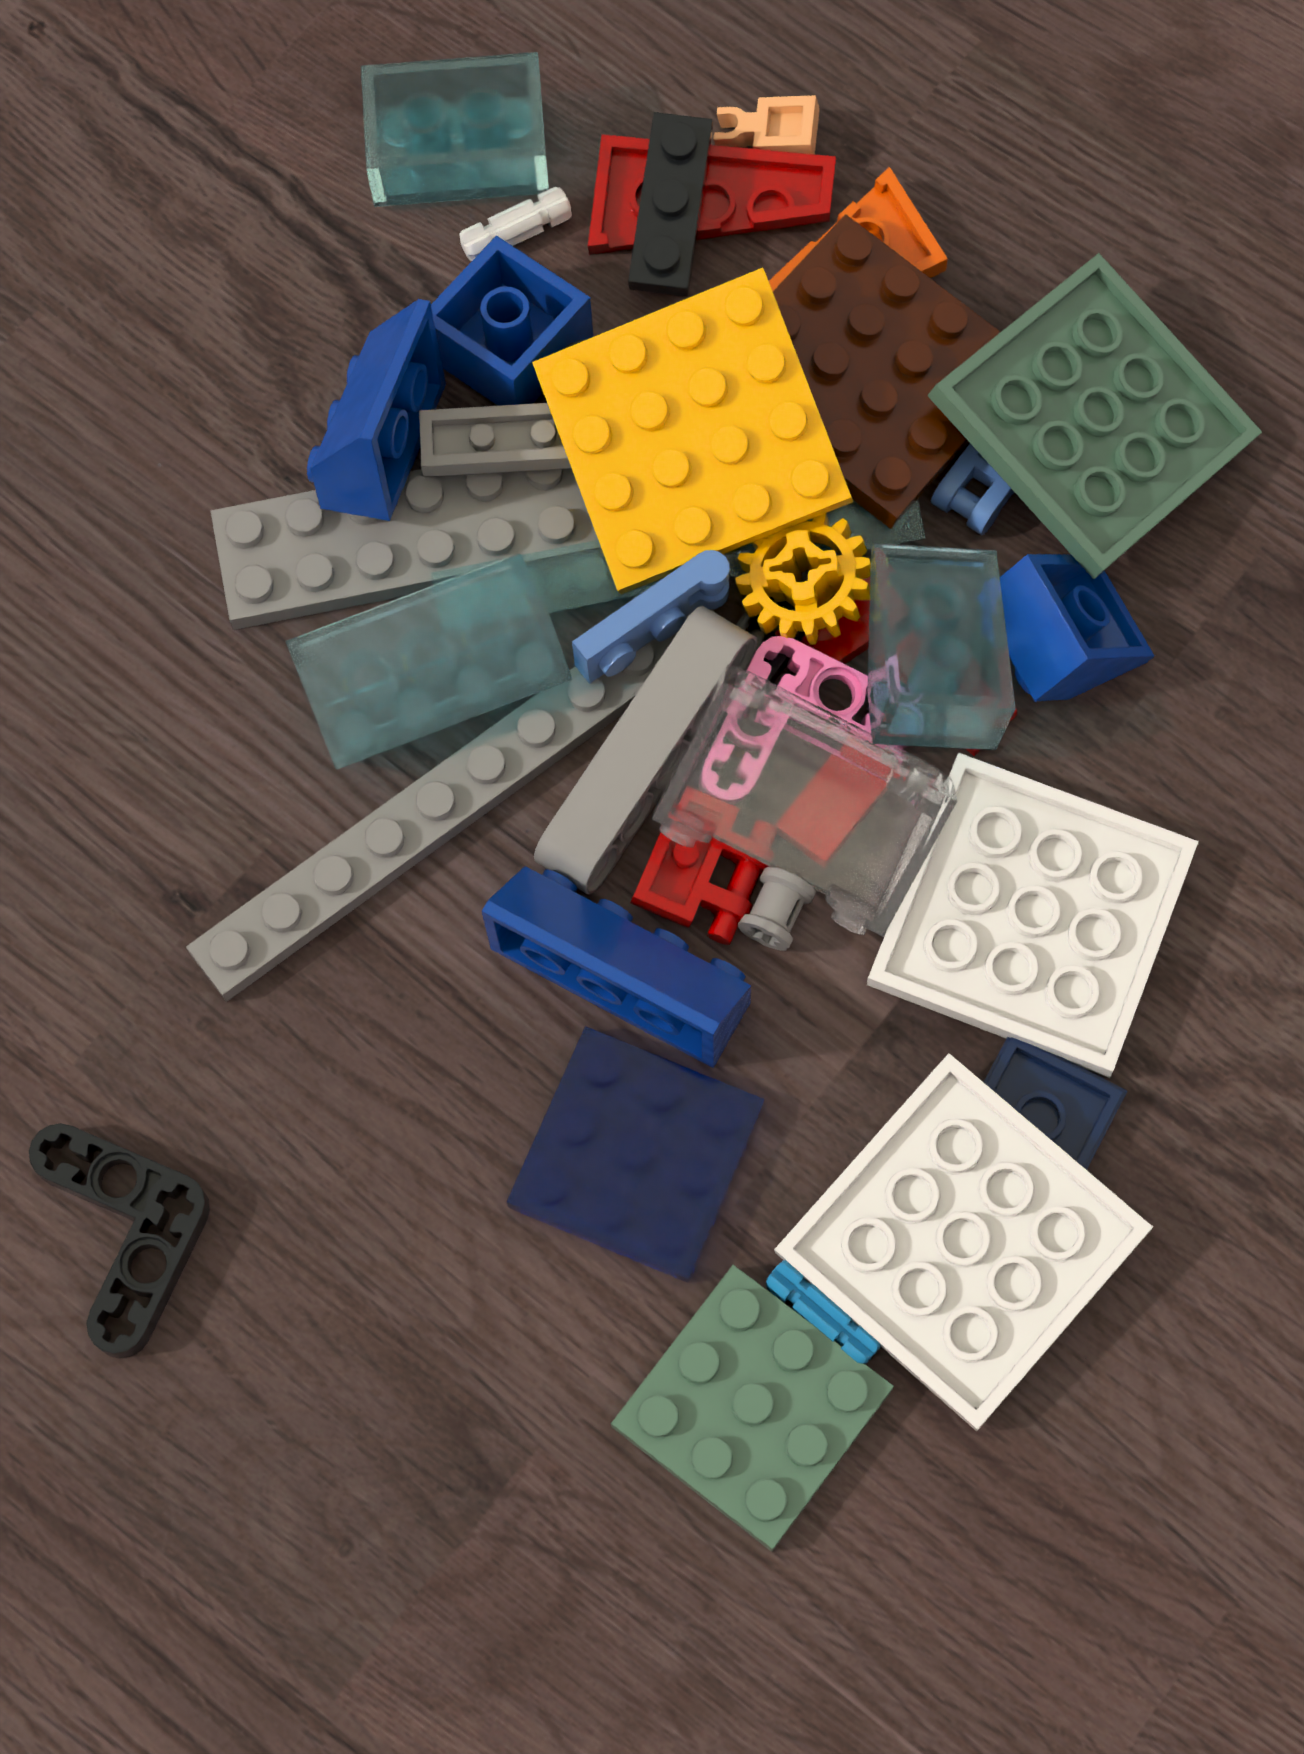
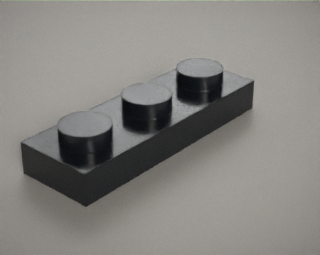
M658 112L653 114L628 279L629 290L688 297L713 132V119Z

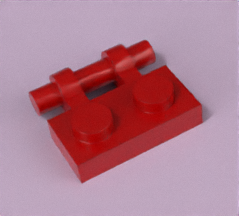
M681 784L630 903L687 928L690 927L698 906L703 907L715 915L707 936L720 944L730 945L740 920L744 914H750L753 908V904L749 899L759 875L762 874L764 868L770 867L774 858L770 848L777 834V829L768 823L755 821L747 839L732 833L730 830L739 811L738 808ZM719 856L730 859L736 864L726 889L709 883Z

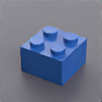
M497 235L431 304L443 369L498 406L533 404L542 395L543 390L532 362L563 350L570 343L594 337L591 298Z

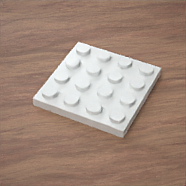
M958 752L868 976L867 985L1003 1038L1013 1037L1034 1045L1044 1051L1063 1057L1084 1069L1110 1078L1199 841Z
M948 1053L774 1250L781 1259L790 1263L808 1282L816 1286L851 1317L858 1326H861L877 1340L886 1352L974 1430L978 1431L1147 1236L1153 1226Z

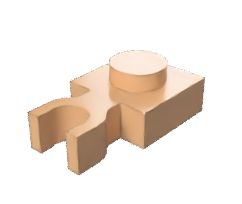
M816 95L758 97L757 112H744L737 107H717L720 127H735V129L727 133L714 132V143L720 146L741 148L753 146V149L815 154L820 111Z

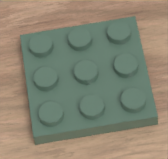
M732 1265L612 1421L611 1427L773 1552L892 1392L894 1386L866 1364L857 1363L841 1349L842 1346L835 1341H831L813 1324L735 1265Z

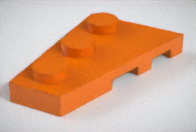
M889 166L875 180V186L859 202H851L838 215V221L816 242L810 241L769 280L772 291H774L845 214L929 278L946 271L948 258Z

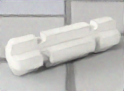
M553 187L538 194L539 201L535 203L531 199H527L487 218L489 224L484 227L479 222L462 230L459 234L460 243L468 259L472 262L496 235L514 246L543 232L542 225L548 223L550 227H554L569 220L572 216L571 205L560 187Z

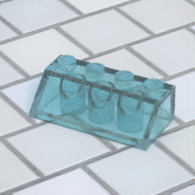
M520 553L285 641L336 770L572 680L551 618Z

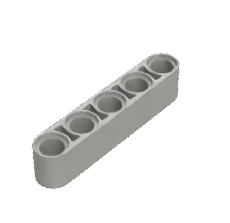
M704 606L697 607L690 614L544 831L535 849L534 861L563 875L586 894H592L602 885L662 796L667 784H670L746 670L756 650L757 637Z

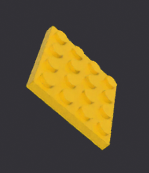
M764 268L750 272L532 362L615 586L621 595L666 577L705 550H715L725 554L854 502Z

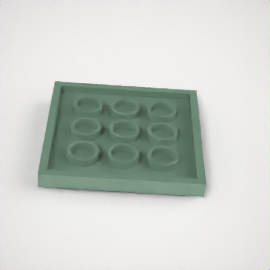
M1100 253L1096 254L937 383L927 395L1093 579L1097 578L1262 433L1257 425Z

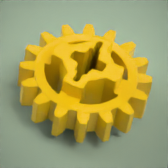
M825 513L813 518L812 521L802 522L752 542L756 550L755 553H739L738 561L742 570L747 573L735 578L736 585L740 594L747 595L742 600V604L748 616L759 615L757 622L762 632L768 634L779 625L782 637L794 639L797 631L805 633L809 644L813 645L817 642L819 629L826 627L835 638L841 635L838 620L842 616L857 622L860 614L854 600H870L872 593L869 584L862 579H866L874 575L870 558L862 557L867 552L861 535L850 538L852 532L847 520L842 518L830 527L828 516ZM814 542L824 544L833 550L823 551L814 545ZM810 570L808 572V581L801 582V572ZM787 601L795 607V611L785 609L777 605L776 602Z

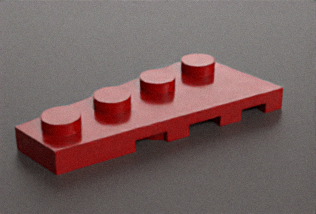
M601 134L588 240L589 255L633 249L650 139ZM711 145L697 240L829 222L836 156Z

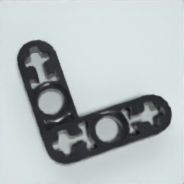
M62 1123L48 1125L36 1134L29 1148L30 1164L35 1172L51 1186L134 1221L94 1301L86 1323L88 1336L91 1341L105 1354L120 1359L132 1357L143 1350L154 1332L207 1222L210 1211L209 1199L198 1182L183 1173L71 1125ZM67 1141H70V1150L79 1159L91 1163L86 1185L79 1184L86 1177L80 1168L61 1162L56 1171L52 1170L54 1163L46 1156L51 1146L61 1149ZM94 1152H101L94 1160ZM118 1164L132 1166L137 1174V1181L133 1190L126 1196L119 1198L106 1195L102 1188V1180L108 1169ZM182 1191H188L186 1199L194 1207L193 1211L189 1216L179 1213L169 1229L173 1237L180 1238L178 1245L173 1247L161 1236L147 1233L151 1225H155L163 1232L170 1213L163 1206V1201L166 1197L177 1199ZM144 1249H159L165 1254L167 1261L163 1275L151 1283L145 1284L136 1281L131 1271L133 1259ZM125 1284L138 1296L151 1298L146 1308L138 1301H134L128 1313V1320L135 1326L134 1332L130 1337L120 1334L115 1342L111 1343L109 1342L111 1332L104 1327V1323L108 1316L120 1318L129 1300L123 1294L117 1293L121 1285Z

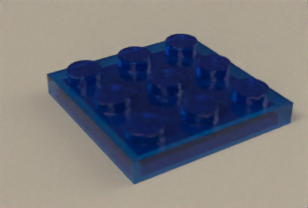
M585 1026L507 1199V1206L689 1283L763 1110L765 1099Z

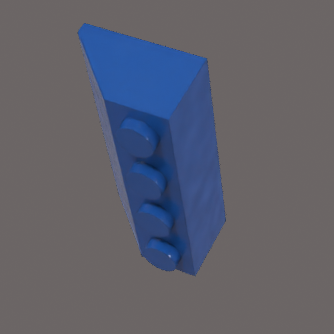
M524 866L486 902L481 912L491 950L712 1068L715 1067L751 1003V985L744 982L746 976L738 968L718 958H712L710 963L687 952L689 946L685 941L667 930L656 928L654 933L645 930L631 922L633 916L627 910L610 900L600 899L597 904L576 893L577 887L573 882L555 871L545 869L541 875Z

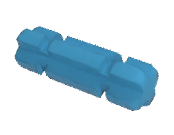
M786 1260L780 1262L770 1273L766 1280L767 1289L785 1303L789 1300L793 1304L792 1307L795 1312L813 1324L831 1341L838 1342L842 1346L841 1349L857 1363L867 1364L881 1347L880 1343L861 1326H858L851 1317L816 1286L808 1282Z

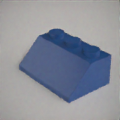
M418 299L370 331L360 355H354L351 358L347 371V385L340 400L332 402L328 413L325 436L320 446L315 445L312 448L308 458L307 476L310 482H314L320 509L390 521L420 449L419 410L436 409L446 386L430 301Z

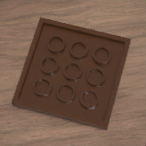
M845 214L773 291V294L853 501L888 528L892 529L968 442L927 395L937 383L997 336L1000 331Z

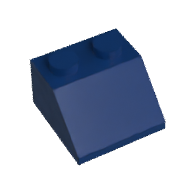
M1027 554L976 597L986 616L985 623L989 632L1003 645L1015 666V677L1019 685L1032 696L1035 702L1069 700L1133 670L1155 657L1106 572L1103 571L1097 578L1093 579L1071 554Z

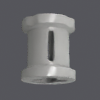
M776 867L764 868L760 876L763 887L750 914H744L738 924V928L747 937L766 947L786 951L793 941L790 932L803 904L811 903L816 891L807 881L793 873Z

